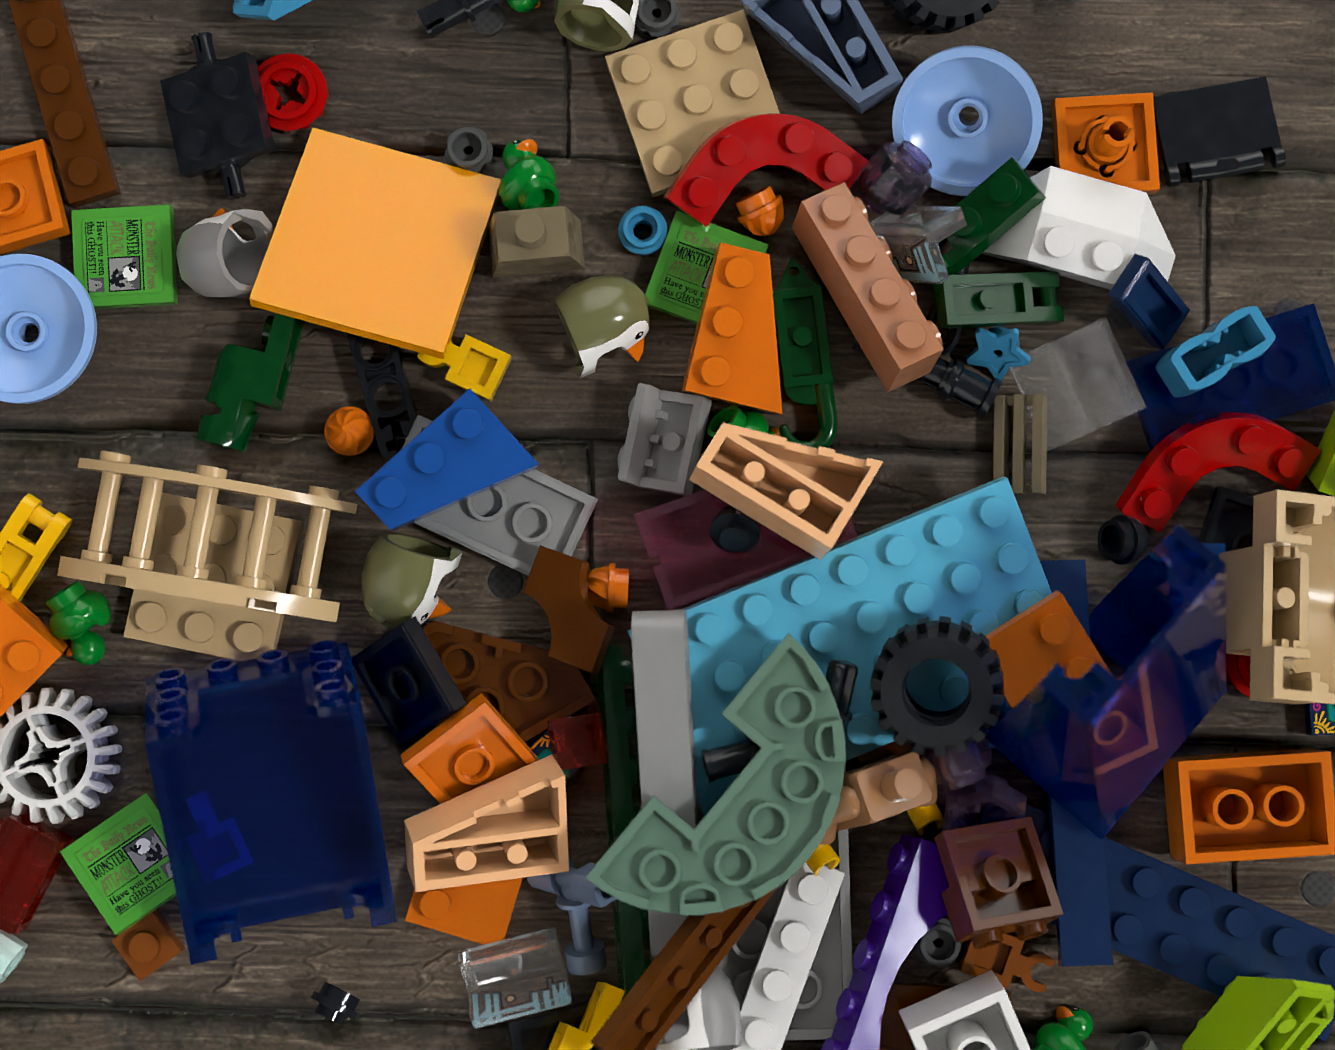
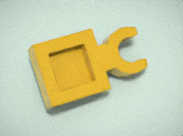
M467 334L460 347L454 345L451 339L445 359L422 353L417 355L429 367L449 366L450 369L445 377L447 382L466 391L471 389L477 396L490 402L512 359L510 354Z

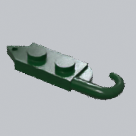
M791 257L778 289L773 290L775 327L783 391L787 398L794 403L816 406L819 430L817 435L809 441L796 439L786 424L781 425L779 430L781 437L787 438L789 442L814 448L819 446L828 448L837 435L838 418L821 285H815L796 259ZM796 269L798 275L792 276L789 270Z

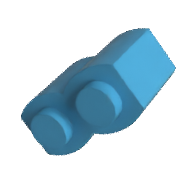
M1257 306L1244 307L1213 323L1202 334L1194 336L1168 351L1159 360L1155 369L1173 397L1188 396L1216 383L1230 369L1260 356L1272 345L1276 335Z

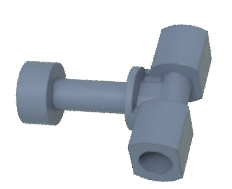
M569 857L568 872L527 877V880L534 888L558 895L556 898L557 907L568 911L573 942L564 949L567 970L574 975H590L604 969L607 965L604 942L592 936L588 907L593 905L602 908L617 898L604 892L585 878L596 864L588 863L576 869L573 860Z

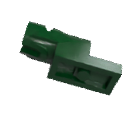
M275 313L274 316L269 315L262 331V344L267 345L265 352L226 344L217 358L209 391L205 397L208 402L220 407L221 412L212 416L207 414L201 416L196 436L197 440L245 452L249 437L260 416L259 412H255L257 405L278 411L282 410L305 321Z

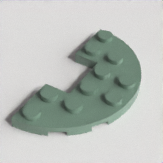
M789 633L721 713L722 716L761 749L695 828H692L653 795L585 877L604 892L638 908L679 915H704L723 912L726 909L763 897L794 875L811 857L830 827L840 801L846 763L845 736L842 719L840 718L828 681L817 663Z

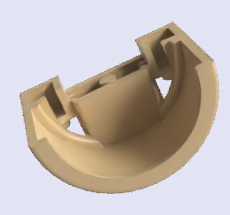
M1273 490L1254 495L1253 546L1219 553L1217 653L1251 656V701L1284 704H1335V497L1284 490Z

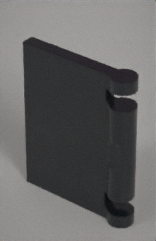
M1266 76L1153 97L1155 128L1165 169V181L1168 187L1180 185V172L1177 167L1180 165H1186V175L1189 183L1261 171L1264 169V157L1261 152L1263 150L1270 151L1269 158L1273 168L1285 166L1286 154L1282 148Z

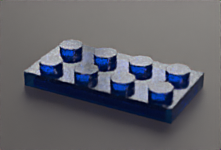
M1313 303L1265 318L1276 335L1272 345L1260 356L1230 369L1216 383L1188 396L1173 397L1155 369L1159 360L1176 346L1122 363L1150 452L1161 440L1177 428L1188 422L1194 425L1207 419L1219 417L1218 413L1242 412L1264 417L1271 421L1335 401V364L1315 304Z

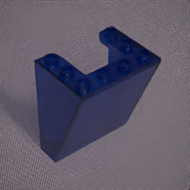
M1179 524L1102 599L1089 615L1091 641L1125 670L1122 675L1117 679L1101 664L1095 662L1082 677L1069 678L1063 674L1066 670L1056 663L1036 686L996 721L985 737L989 743L1100 840L1107 835L1227 691L1226 563Z
M330 640L320 641L310 645L308 649L289 653L280 649L269 650L261 653L255 659L236 662L234 659H219L209 663L206 668L185 671L182 668H169L156 673L154 677L146 678L145 745L191 965L217 960L216 938H220L222 934L230 933L232 943L242 941L243 927L340 907L343 908L345 920L355 918L353 907L364 905V908L367 907L369 909L372 927L397 922L362 702L347 642L338 644Z

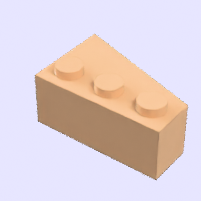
M722 423L697 463L689 480L821 560L834 546L883 461L871 458L863 460L835 453L834 449L821 446L818 448L789 442L784 437Z
M552 754L404 820L407 869L416 892L569 871L565 774Z

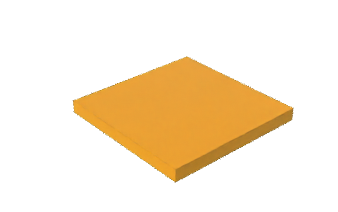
M312 128L250 294L249 301L251 306L445 359L499 196L498 191L501 179Z

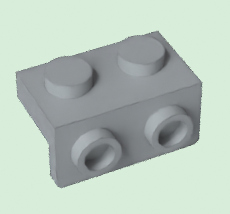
M639 383L636 395L632 398L628 409L630 423L626 441L618 455V480L639 488L691 497L694 482L689 479L700 459L712 400L704 396L660 390L652 385Z

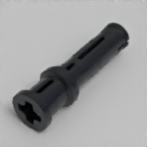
M856 340L852 349L864 354ZM940 357L930 373L916 379L935 389L934 394L938 396V399L946 401L949 398L975 411V417L983 420L1002 384V380L998 378L990 381L964 368V362L959 359L957 361L952 359L948 362Z

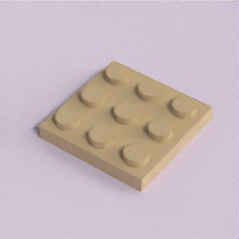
M744 10L605 56V62L652 198L667 193L697 148L721 127L735 120L754 115L780 114Z
M162 492L149 559L154 561L153 571L177 575L178 565L184 566L196 499ZM216 503L204 568L209 570V581L235 585L237 575L242 576L254 511ZM274 515L263 579L267 580L266 590L289 594L304 526L303 521ZM134 589L123 637L273 667L284 614L247 608L248 597L246 607H239Z

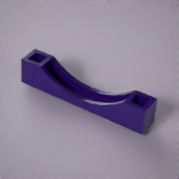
M902 834L900 841L891 849L887 860L888 876L883 890L877 893L870 909L872 921L866 939H863L855 950L853 957L855 970L849 987L843 990L836 1006V1016L838 1019L832 1036L826 1039L821 1050H879L881 1020L888 992L900 965L916 942L933 925L948 915L941 893L949 888V883L936 844L921 838Z

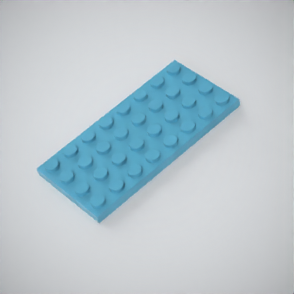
M1002 476L837 544L821 560L813 555L682 608L686 609L688 624L697 800L704 816L739 774L716 779L714 782L709 783L701 750H710L745 740V734L722 716L721 713L788 633L804 647L817 663L824 676H826L828 664L832 659L849 661L858 666L857 679L849 708L853 717L852 721H846L844 728L847 761L894 741V733L889 728L884 731L879 724L880 715L878 710L873 711L871 704L873 693L872 689H870V683L875 663L882 651L883 645L889 637L893 638L897 634L899 628L906 624L910 627L916 624L917 619L929 617V621H939L940 616L951 617L950 622L959 625L964 621L972 625L973 632L978 635L982 632L986 636L1052 593L1007 477ZM629 630L628 632L632 640L631 630ZM928 659L911 668L907 676L906 687L912 699L923 708L932 711H947L957 707L966 699L969 691V682L966 674L956 664L944 659Z

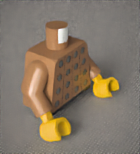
M911 751L890 755L844 772L841 797L832 823L821 843L806 861V864L815 876H818L820 869L825 864L830 870L834 869L840 862V858L830 846V843L835 839L836 831L872 824L907 811L919 835H923V829L932 822H935L938 829L942 828L945 824V819L936 804L937 773L933 763L928 758L919 757L917 753Z

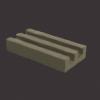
M996 395L994 398L993 480L1002 476L1007 477L1009 480L1010 407H1013L1011 488L1014 495L1046 494L1047 395ZM1026 406H1033L1032 484H1025Z

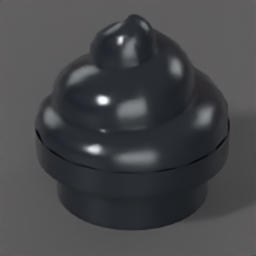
M1128 515L1113 517L1111 520L1106 521L1098 532V547L1101 554L1106 559L1119 565H1128L1138 561L1150 543V536L1144 525Z

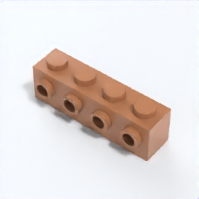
M844 182L801 201L792 230L887 393L930 373L944 350L940 332L932 321L926 320L918 307L916 292L907 279H902L892 263L891 250L886 241L881 237L878 238L870 226L868 213L861 199L856 196L853 197Z

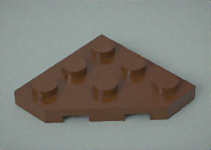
M433 621L423 627L424 632L466 704L482 693L524 742L597 700L580 669L549 657V650L439 621ZM457 711L436 723V725L439 726L441 723H443Z

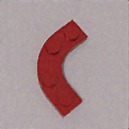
M759 114L730 122L710 135L690 157L664 195V198L702 226L707 227L735 185L749 172L765 165L785 166L799 173L821 191H826L844 182L848 189H850L868 163V160L833 133L808 119L788 114Z
M1242 412L1218 413L1219 417L1207 419L1194 425L1188 422L1161 440L1144 459L1115 506L1122 513L1134 517L1141 523L1161 533L1187 492L1206 474L1218 468L1241 466L1254 470L1294 492L1322 450L1264 417Z

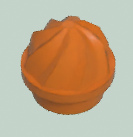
M770 185L760 188L735 202L740 212L737 219L739 223H742L754 235H772L777 231L784 219L783 199L781 195L775 196Z
M351 406L342 407L334 411L327 419L324 428L325 439L328 445L335 452L344 456H355L366 451L372 444L375 435L370 416L363 410Z
M609 563V565L593 569L589 573L587 582L592 605L598 606L610 613H613L614 608H627L629 569L616 568V563Z

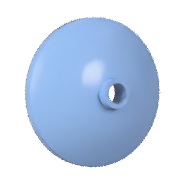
M957 46L944 49L922 61L912 70L901 86L896 97L892 115V131L895 145L907 168L919 180L931 188L958 196H967L1011 157L1025 169L1037 150L1043 125L1040 96L1027 72L1007 55L981 46ZM970 106L975 108L979 117L972 122L965 121L960 114L964 107Z
M32 254L0 256V401L14 404H29L47 400L66 390L86 369L96 344V312L92 300L82 283L70 271L58 263ZM32 326H37L39 331L37 339L33 342H27L25 338L26 331Z

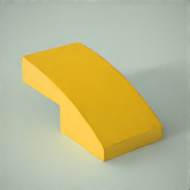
M597 981L579 1028L559 1022L548 1050H590L593 1047L590 1041L618 1007L625 991L608 983Z

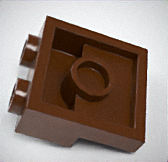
M1031 816L946 830L934 838L949 883V888L941 894L956 943L971 940L974 949H982L1004 941L1002 934L1015 931L1020 941L1036 938L1048 932L1046 925L1064 914Z

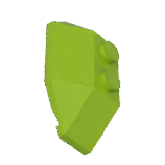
M1237 976L1234 981L1227 985L1223 995L1207 1015L1197 1023L1195 1030L1182 1045V1050H1307L1334 1017L1335 991L1331 985L1300 980Z

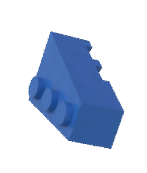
M468 389L355 492L390 530L396 531L446 509L453 504L539 468V464L471 389Z

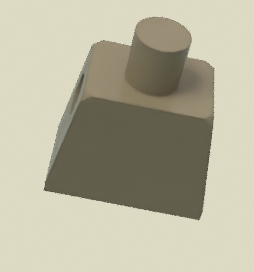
M555 206L501 211L493 214L488 227L493 278L585 270L581 220L567 207Z

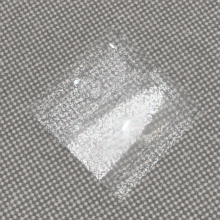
M1106 318L1099 319L1068 335L1027 352L1031 357L1028 365L1010 367L1021 394L1047 395V451L1147 408ZM1027 406L1032 417L1033 406Z

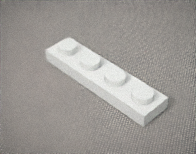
M805 862L794 875L786 880L740 1006L742 1019L741 1046L731 1050H781L845 875L843 870L837 868L830 870L825 864L820 869L818 876H815Z

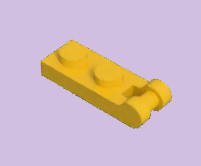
M30 493L21 500L0 532V584L20 602L57 544L69 530L73 521L61 512L55 515L43 508V501ZM29 523L43 530L36 543L22 535Z

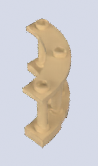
M101 451L99 460L79 458L78 468L102 472L88 549H82L80 559L61 556L57 576L239 607H246L248 597L247 608L337 622L340 603L321 600L322 589H317L331 511L356 514L358 504L338 500L340 491L310 486L308 494L235 481L226 479L228 470L205 465H197L196 473L194 474L130 464L131 456L108 451ZM122 477L143 479L129 557L123 556L122 566L111 564L113 554H108ZM164 482L198 487L184 566L178 565L177 575L153 571L154 561L149 560ZM219 491L256 497L242 576L237 575L235 585L209 581V570L204 569ZM277 501L311 508L297 585L291 586L290 594L266 590L267 580L263 579Z

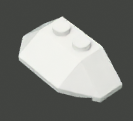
M1053 166L1030 177L1045 195L1046 199L981 253L1045 272H1058L1060 276L1109 290L1112 289L1135 253L1148 257L1167 282L1176 256L1146 192Z

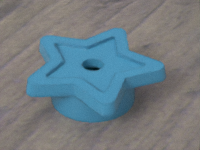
M993 327L988 330L977 328L976 340L978 347L966 356L968 364L987 367L993 377L1000 380L1004 378L1010 367L1026 366L1031 361V357L1019 348V330L1017 328ZM1001 350L1002 354H995L994 351Z

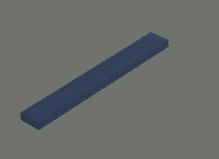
M1085 559L1040 561L1051 592L1053 593L1058 590L1063 594L1091 640ZM1092 692L1043 723L1053 883L1064 913L1056 919L1058 965L1062 967L1113 965L1095 693Z

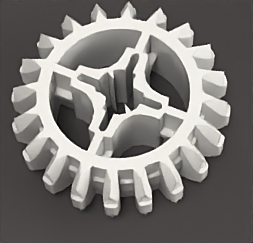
M52 687L42 688L39 698L33 692L24 693L21 696V706L14 703L5 712L8 720L0 718V784L3 786V789L0 791V803L15 798L11 810L12 814L16 816L22 815L29 809L31 822H41L47 815L52 824L63 822L65 814L71 819L82 817L83 805L90 809L100 805L99 796L96 791L108 793L112 790L113 785L104 777V774H117L120 772V765L108 761L109 755L122 752V746L119 744L108 745L107 737L115 735L118 732V728L115 725L101 727L100 723L108 714L104 708L96 709L89 714L93 700L90 696H81L75 702L73 689H62L57 696ZM46 714H54L67 719L77 727L81 735L66 738L61 735L56 724L50 725ZM29 726L30 730L26 732L29 739V748L25 756L18 760L19 743L23 733ZM70 746L68 750L59 753V759L53 760L54 762L35 764L36 761L45 758V752L52 751L49 748L56 747L58 749ZM87 750L88 757L85 772L79 783L75 785L74 779L77 778L74 767L75 761L81 753ZM38 773L43 776L48 787L54 786L58 796L38 791L29 784L24 775Z

